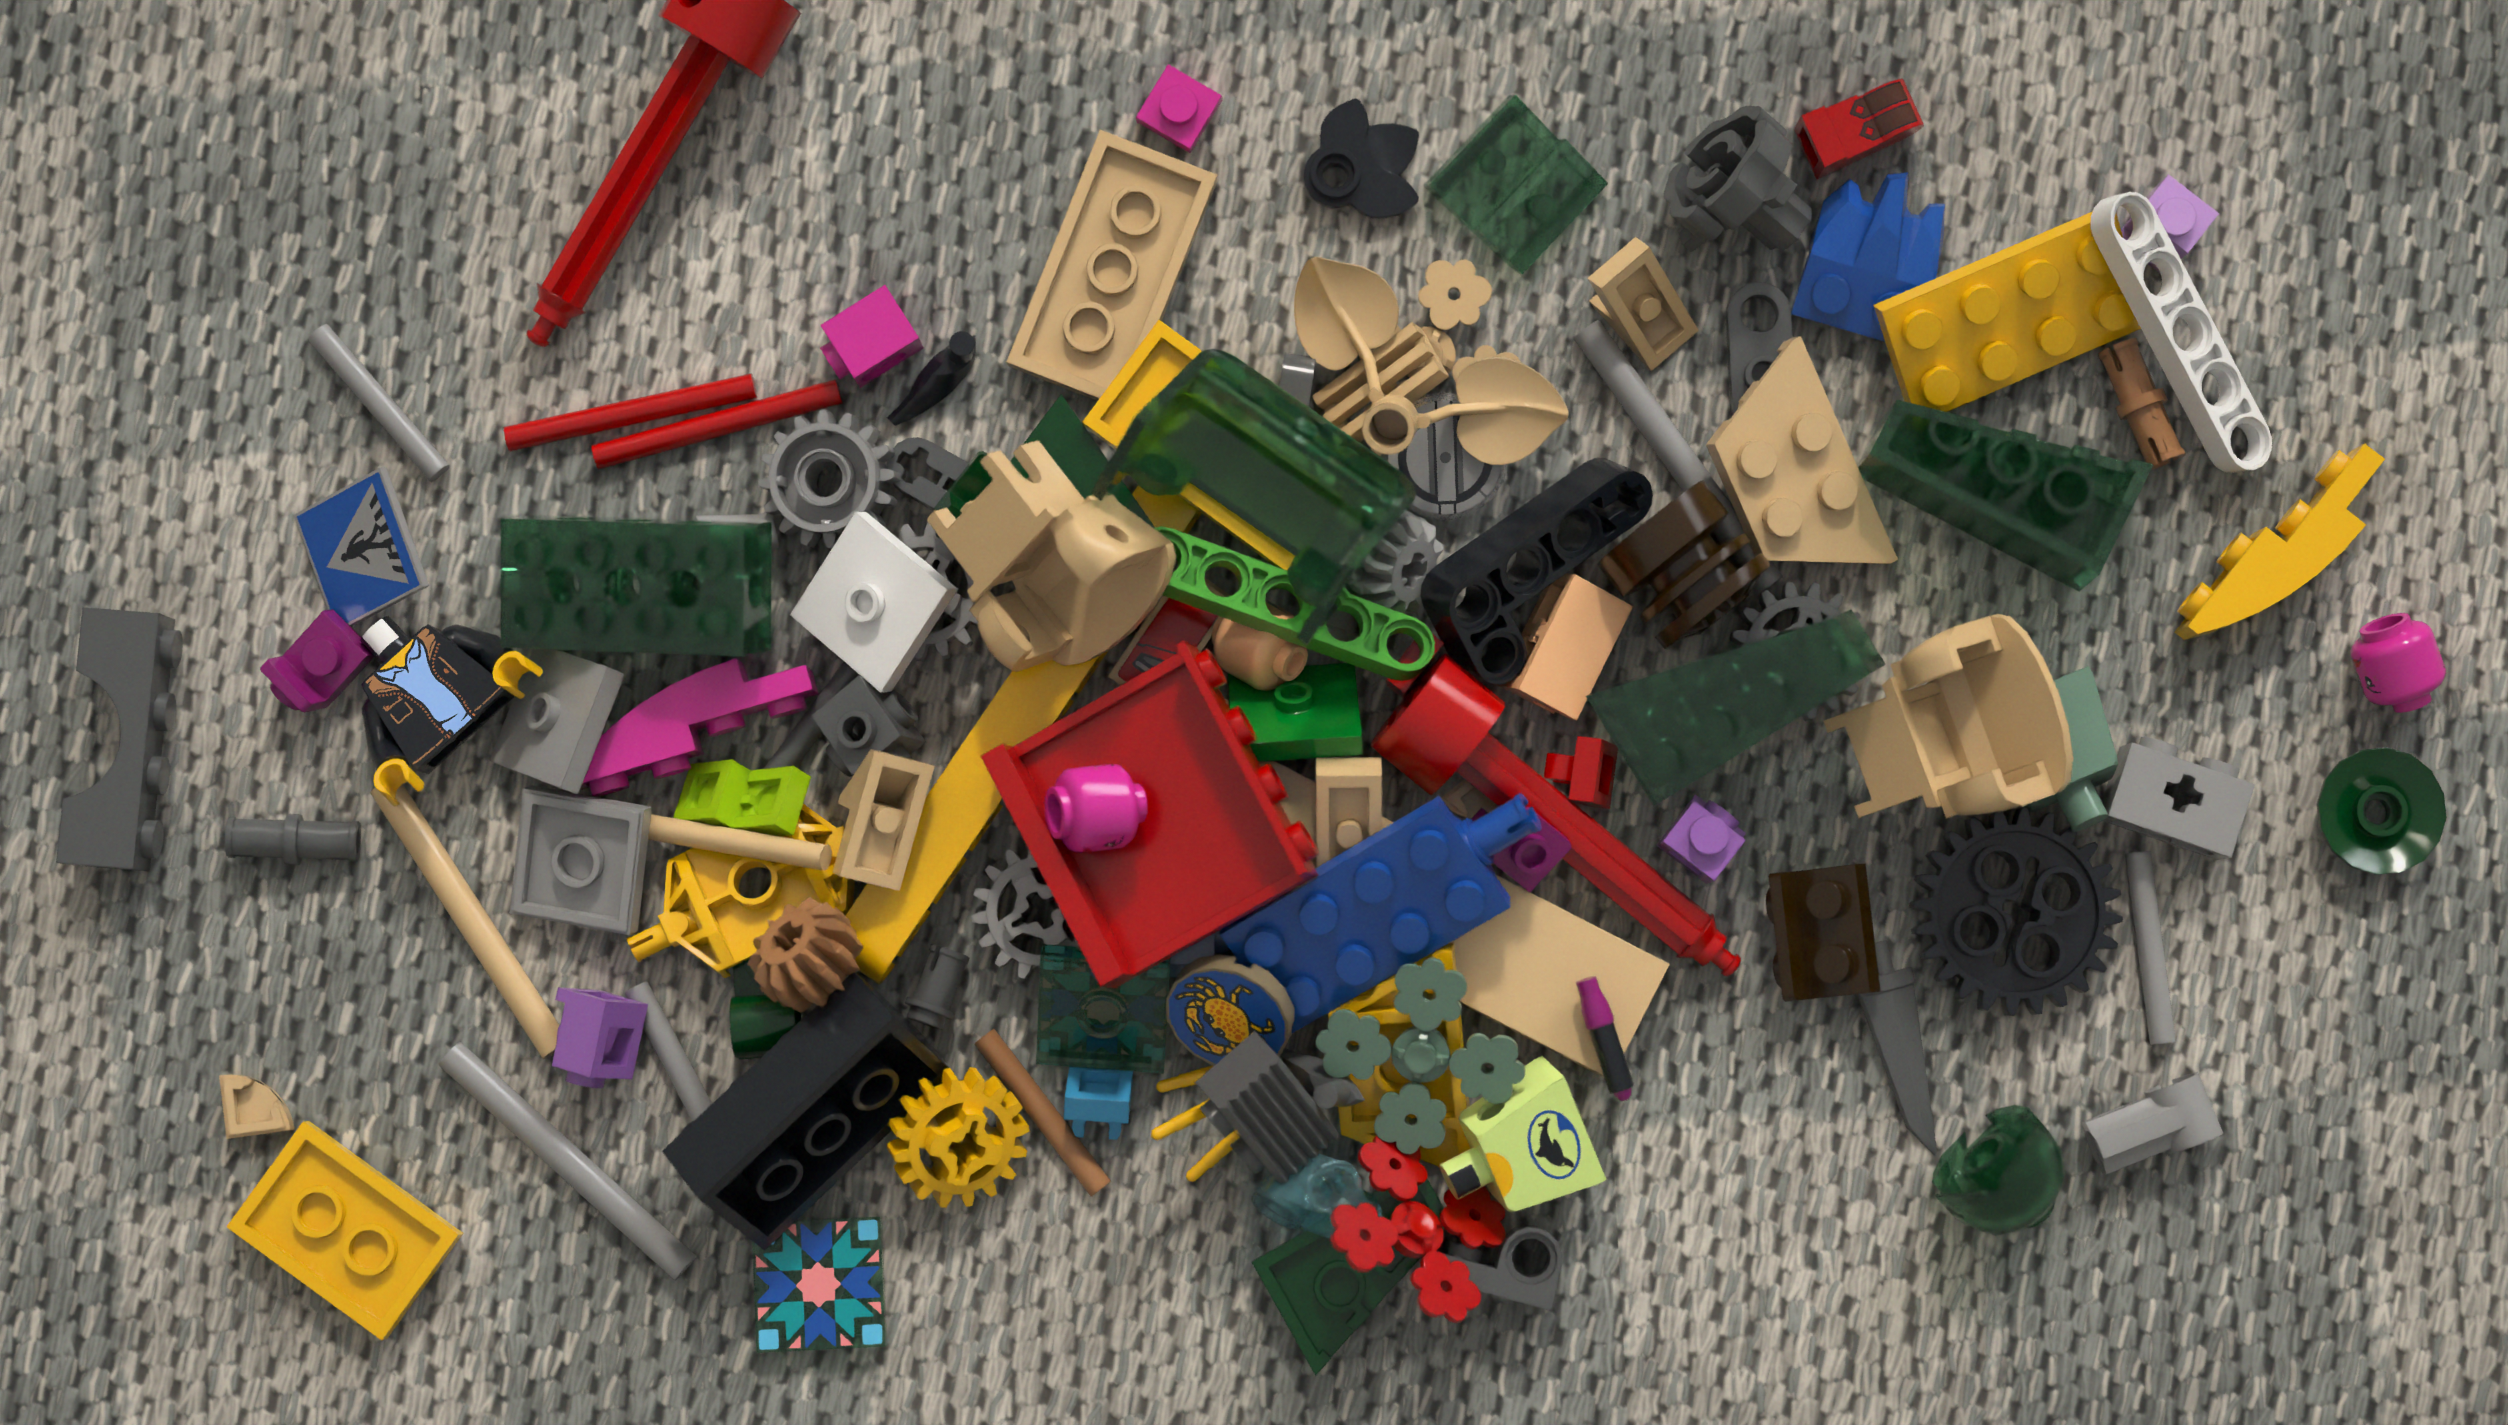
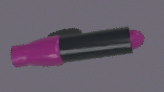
M1597 977L1584 978L1577 981L1576 985L1580 994L1581 1011L1585 1026L1590 1032L1609 1093H1613L1620 1101H1627L1631 1097V1087L1634 1086L1613 1022L1612 1010L1600 989Z

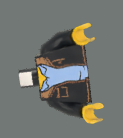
M390 616L377 621L360 639L361 643L381 664L361 684L368 697L362 707V715L368 751L376 768L373 779L374 786L393 806L399 805V801L396 799V791L403 783L409 782L417 792H420L424 788V782L409 767V763L416 771L430 774L514 696L523 699L525 694L518 689V682L521 676L531 671L540 677L543 673L542 668L523 654L512 649L499 636L458 624L446 627L440 631L428 624L409 638Z

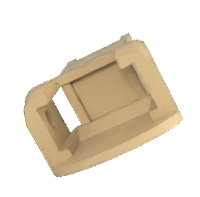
M1039 440L1022 444L1013 452L1028 473L1029 477L1027 479L1016 470L1001 450L987 453L980 463L994 480L975 500L967 502L960 509L962 514L957 519L948 508L933 511L926 519L975 582L967 590L972 602H975L969 610L978 621V630L984 644L1002 665L1016 672L1050 660H1054L1063 666L1084 663L1114 648L1140 625L1156 606L1171 580L1176 561L1173 542L1119 503L1114 495L1102 498L1092 495L1084 500ZM1013 581L1016 590L994 597L990 591L995 585Z
M1991 615L1956 625L1931 637L1908 652L1900 661L1890 664L1894 677H1891L1882 684L1886 695L1885 698L1823 721L1827 733L1846 728L1872 800L1854 806L1858 818L1921 796L1924 799L1926 808L1942 806L1946 818L1954 815H1976L2003 811L2062 792L2071 781L2073 765L2069 725L2058 689L2044 658L2034 642L2011 616ZM1928 682V684H1925V685H1922V686H1919V687H1915V686H1918V685H1920V684H1923V683Z

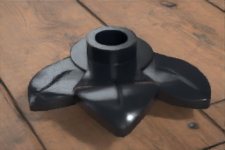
M1358 98L1340 104L1325 117L1321 124L1320 148L1309 157L1305 165L1304 185L1308 194L1315 202L1322 206L1342 208L1351 205L1358 212L1372 219L1390 218L1409 211L1418 203L1419 197L1413 187L1400 175L1413 159L1419 140V132L1415 128L1394 123L1369 126L1368 115ZM1331 167L1343 169L1347 175L1345 184L1337 188L1328 186L1323 180V174L1327 169Z

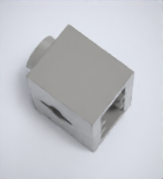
M2141 737L2139 744L2132 742L2120 746L2117 753L2118 766L2112 779L2108 781L2102 803L2108 813V817L2103 821L2215 860L2231 858L2255 784L2238 779L2237 776L2240 769L2231 764L2203 757L2200 765L2177 758L2178 747L2154 738ZM2181 782L2180 793L2190 797L2189 804L2172 809L2174 799L2163 793L2165 787Z

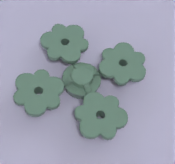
M1437 958L1426 959L1422 966L1412 963L1405 964L1396 973L1395 985L1399 992L1395 996L1394 1006L1398 1012L1410 1014V1019L1414 1026L1406 1029L1396 1039L1393 1047L1387 1037L1379 1034L1380 1023L1377 1018L1365 1015L1359 1019L1354 1012L1347 1009L1335 1011L1329 1018L1328 1029L1322 1030L1316 1038L1317 1048L1325 1053L1323 1067L1332 1077L1344 1078L1352 1073L1355 1078L1366 1080L1373 1075L1375 1065L1384 1064L1392 1055V1061L1396 1070L1406 1079L1413 1081L1405 1084L1399 1094L1387 1092L1381 1097L1379 1106L1382 1112L1376 1117L1374 1123L1376 1135L1383 1141L1396 1142L1398 1150L1404 1154L1416 1152L1419 1145L1427 1149L1436 1148L1445 1139L1446 1130L1441 1121L1446 1116V1105L1441 1100L1431 1099L1429 1090L1421 1083L1439 1078L1446 1071L1448 1065L1451 1073L1456 1078L1462 1080L1460 1087L1465 1096L1476 1098L1482 1094L1486 1101L1493 1104L1506 1102L1512 1095L1513 1084L1520 1083L1525 1076V1067L1517 1060L1518 1045L1511 1037L1506 1035H1498L1489 1040L1484 1034H1473L1468 1038L1467 1048L1456 1050L1450 1057L1447 1042L1436 1028L1440 1025L1442 1019L1454 1021L1460 1016L1462 1006L1459 1000L1466 994L1467 981L1458 971H1445L1443 962ZM1432 989L1435 993L1429 994L1425 990ZM1349 1041H1356L1359 1045H1351ZM1490 1063L1493 1065V1067L1489 1068L1484 1066V1064ZM1408 1114H1413L1417 1118H1410Z

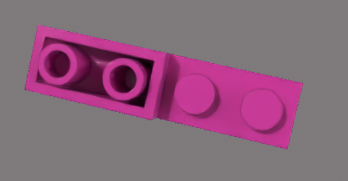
M735 658L701 670L666 687L632 709L600 737L580 789L590 788L592 796L598 797L629 788L630 785L627 777L652 770L654 779H660L690 770L689 759L704 754L697 730L707 728L709 737L719 736L746 727L744 716L768 710L770 719H775L806 710L805 698L819 695L813 671L808 666L802 665L749 681L745 664Z

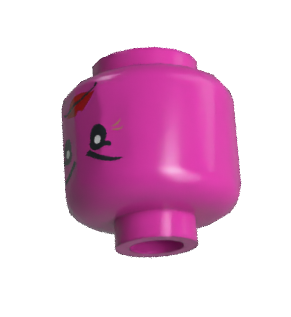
M2408 613L2383 616L2361 627L2359 630L2361 637L2353 644L2350 656L2363 693L2369 702L2377 705H2392L2396 713L2413 711L2430 703L2432 700L2430 693L2442 684L2446 676V668L2431 628L2423 621L2411 620Z
M1105 764L1069 768L1064 770L1057 778L1055 787H1050L1047 790L1044 807L1045 818L1051 835L1055 839H1061L1062 843L1073 852L1083 853L1123 848L1135 837L1138 823H1142L1146 819L1147 799L1142 786L1138 783L1133 784L1129 773L1120 765Z

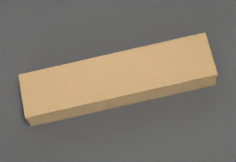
M1275 761L1259 762L1261 767L1267 763L1272 765L1288 794V798L1280 802L1291 824L1300 820L1316 845V782ZM1382 817V829L1394 823ZM1316 856L1313 859H1311L1315 868H1317ZM1496 875L1510 896V908L1450 942L1454 943L1456 969L1467 981V991L1460 1000L1461 1005L1604 1078L1590 1032L1584 1023L1580 994L1576 982L1591 976L1597 977L1600 989L1612 1010L1613 1022L1625 1054L1670 964Z

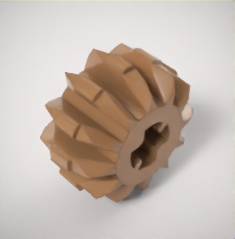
M809 897L802 901L798 908L787 904L782 916L777 920H767L769 928L765 934L756 937L752 941L757 951L748 961V965L754 971V980L761 985L760 990L773 1002L778 1001L784 1008L792 1007L802 1013L809 1009L813 1003L824 1007L829 994L836 989L844 991L842 982L846 976L855 973L859 969L854 959L862 951L863 945L857 939L856 930L850 925L851 921L838 908L833 909L827 902L818 903Z

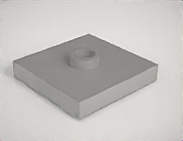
M535 643L529 659L540 666L543 673L540 677L531 671L523 674L518 689L525 694V697L519 699L514 696L489 761L578 794L624 679V673Z
M532 785L523 788L509 913L625 935H632L637 932L652 807Z

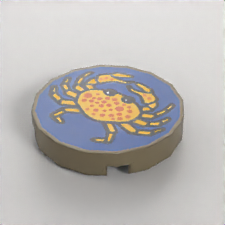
M1222 954L1197 958L1183 967L1166 997V1019L1176 1039L1194 1056L1213 1066L1254 1031L1280 1056L1292 1034V1025L1294 1023L1295 1008L1285 987L1269 971L1253 963L1249 969L1244 965L1235 964L1237 957Z

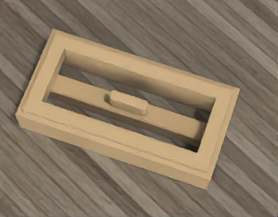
M1413 322L1393 335L1386 344L1372 351L1381 390L1384 395H1399L1405 397L1413 404L1449 377L1425 333ZM1362 359L1312 396L1317 406L1324 410L1325 414L1323 417L1327 424L1335 430L1336 433L1333 435L1338 444L1353 447L1364 440L1362 426L1369 409L1350 423L1346 419L1371 401L1368 397L1369 387ZM1423 362L1426 366L1397 387L1396 382Z

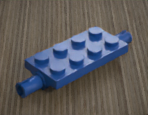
M1518 793L1510 801L1474 822L1470 818L1462 821L1453 816L1441 797L1438 796L1315 868L1318 876L1220 930V936L1234 956L1237 957L1235 964L1244 965L1250 969L1254 963L1269 971L1285 987L1295 1008L1294 1023L1292 1025V1033L1393 976L1401 966L1409 963L1414 964L1509 909L1510 896L1496 877L1491 866L1495 861L1494 855L1533 832L1537 833L1542 829L1541 822L1532 806L1528 809L1525 808L1528 800L1522 793Z

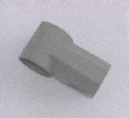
M2198 1072L2172 1080V1085L2161 1088L2160 1085L2145 1091L2146 1097L2116 1107L2081 1122L2093 1158L2102 1174H2109L2167 1150L2169 1153L2183 1151L2223 1134Z

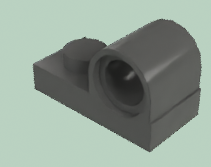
M1521 1225L1511 1229L1506 1234L1505 1240L1498 1247L1494 1265L1481 1262L1484 1250L1478 1248L1472 1250L1461 1243L1447 1240L1444 1252L1436 1250L1443 1253L1450 1263L1453 1261L1463 1262L1470 1272L1468 1280L1472 1281L1480 1292L1552 1311L1558 1288L1557 1282L1562 1267V1252L1559 1243L1546 1230L1535 1225ZM1529 1238L1537 1239L1545 1245L1547 1261L1538 1272L1522 1274L1514 1268L1512 1253L1516 1245L1521 1241Z

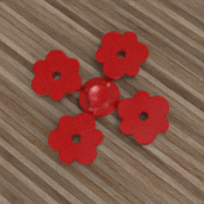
M1375 1135L1372 1142L1364 1144L1358 1151V1161L1363 1169L1370 1173L1369 1182L1375 1190L1379 1192L1388 1190L1395 1199L1403 1201V1203L1394 1209L1390 1219L1378 1217L1375 1207L1369 1203H1361L1356 1208L1349 1204L1337 1206L1331 1214V1222L1335 1228L1331 1235V1244L1337 1251L1343 1252L1349 1265L1359 1272H1369L1376 1264L1382 1267L1388 1266L1394 1260L1392 1246L1404 1256L1416 1259L1422 1258L1420 1267L1413 1271L1410 1276L1413 1287L1420 1291L1417 1296L1420 1309L1430 1317L1437 1318L1444 1314L1450 1322L1459 1323L1466 1317L1467 1311L1475 1309L1480 1304L1481 1293L1478 1287L1468 1280L1470 1272L1463 1262L1453 1261L1450 1263L1443 1253L1436 1251L1443 1241L1442 1226L1447 1232L1460 1237L1462 1244L1469 1249H1477L1482 1244L1489 1248H1496L1505 1240L1506 1236L1505 1229L1501 1224V1221L1505 1218V1210L1499 1202L1491 1200L1485 1186L1458 1200L1448 1189L1443 1196L1447 1206L1442 1209L1439 1220L1437 1215L1424 1204L1409 1201L1417 1194L1418 1185L1423 1184L1428 1177L1426 1168L1419 1163L1421 1159L1420 1149L1418 1148L1412 1154H1404L1398 1150L1396 1142H1386Z

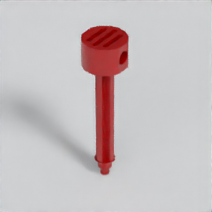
M666 0L658 16L689 37L543 284L537 283L539 299L532 310L540 316L532 330H527L526 332L527 338L532 343L540 347L548 346L550 344L548 339L556 326L566 329L572 318L586 313L582 310L728 62L730 61L756 77L763 79L801 15L797 9L784 0Z
M1446 653L1442 655L1419 679L1387 718L1371 741V747L1430 796L1440 789L1455 772L1498 807L1513 799L1518 793H1522L1528 800V804L1525 807L1532 806L1538 815L1562 833L1571 843V849L1562 858L1563 861L1677 953V958H1693L1701 966H1705L1711 961L1722 970L1721 974L1723 976L1732 975L1740 966L1741 957L1738 954L1733 955L1723 947L1727 937L1717 929L1714 914H1708L1488 733L1503 712L1505 702Z

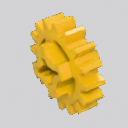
M973 1067L968 1069L963 1081H959L950 1068L943 1070L942 1084L935 1087L925 1077L920 1079L919 1085L923 1094L917 1100L903 1095L900 1098V1102L907 1111L905 1118H890L888 1123L895 1136L898 1137L886 1145L893 1160L897 1162L893 1168L904 1184L910 1183L909 1185L913 1192L921 1200L932 1193L938 1205L943 1208L949 1205L953 1195L956 1194L959 1195L966 1207L973 1206L974 1191L981 1188L990 1197L995 1196L997 1191L993 1181L999 1175L1013 1180L1016 1173L1008 1162L1011 1158L1026 1157L1028 1152L1020 1139L1017 1138L1030 1132L1029 1125L1022 1115L1018 1114L1023 1109L1022 1105L1012 1091L1006 1093L1007 1089L998 1077L993 1075L985 1082L979 1071ZM984 1106L994 1112L996 1127H991L988 1124V1118L983 1113ZM919 1148H924L928 1152L933 1162L932 1168L926 1166L921 1161Z

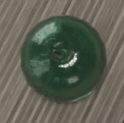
M2011 1105L1998 1108L1985 1115L1992 1124L1968 1148L1966 1132H1964L1941 1155L1932 1177V1183L1940 1190V1194H1935V1196L1956 1219L1968 1228L1995 1236L2018 1232L2025 1228H2033L2043 1223L2054 1209V1203L2061 1191L2065 1172L2061 1148L2047 1127L2029 1107Z

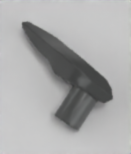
M1284 1048L1279 1056L1306 1092L1314 1097L1315 1103L1320 1108L1347 1107L1365 1101L1358 1087L1348 1076L1344 1078L1330 1076L1323 1067L1322 1059L1295 1053Z

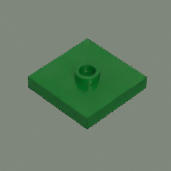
M1348 663L1308 665L1304 667L1294 680L1286 681L1269 691L1254 689L1228 673L1230 710L1239 706L1251 723L1257 740L1249 744L1258 762L1363 755L1354 665Z

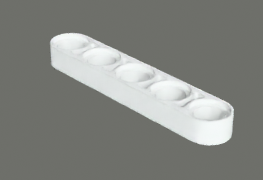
M2127 192L2100 200L2094 207L2091 215V231L2094 240L2210 460L2216 468L2229 473L2250 471L2262 467L2269 459L2272 450V436L2269 427L2154 207L2146 197L2135 192ZM2120 206L2129 212L2133 221V231L2128 240L2119 235L2114 224V216ZM2149 262L2156 265L2162 277V286L2156 296L2150 293L2144 282V270ZM2178 317L2185 320L2191 332V340L2185 351L2178 347L2173 337V326ZM2207 372L2213 374L2219 385V397L2214 405L2207 402L2202 392V381ZM2236 426L2242 429L2248 441L2247 453L2242 460L2236 457L2231 448V435Z

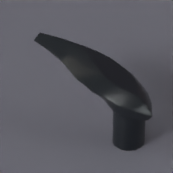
M964 331L956 332L952 335L949 346L935 355L921 370L908 396L887 417L895 426L924 413L954 391L965 378L975 360V335L972 336Z

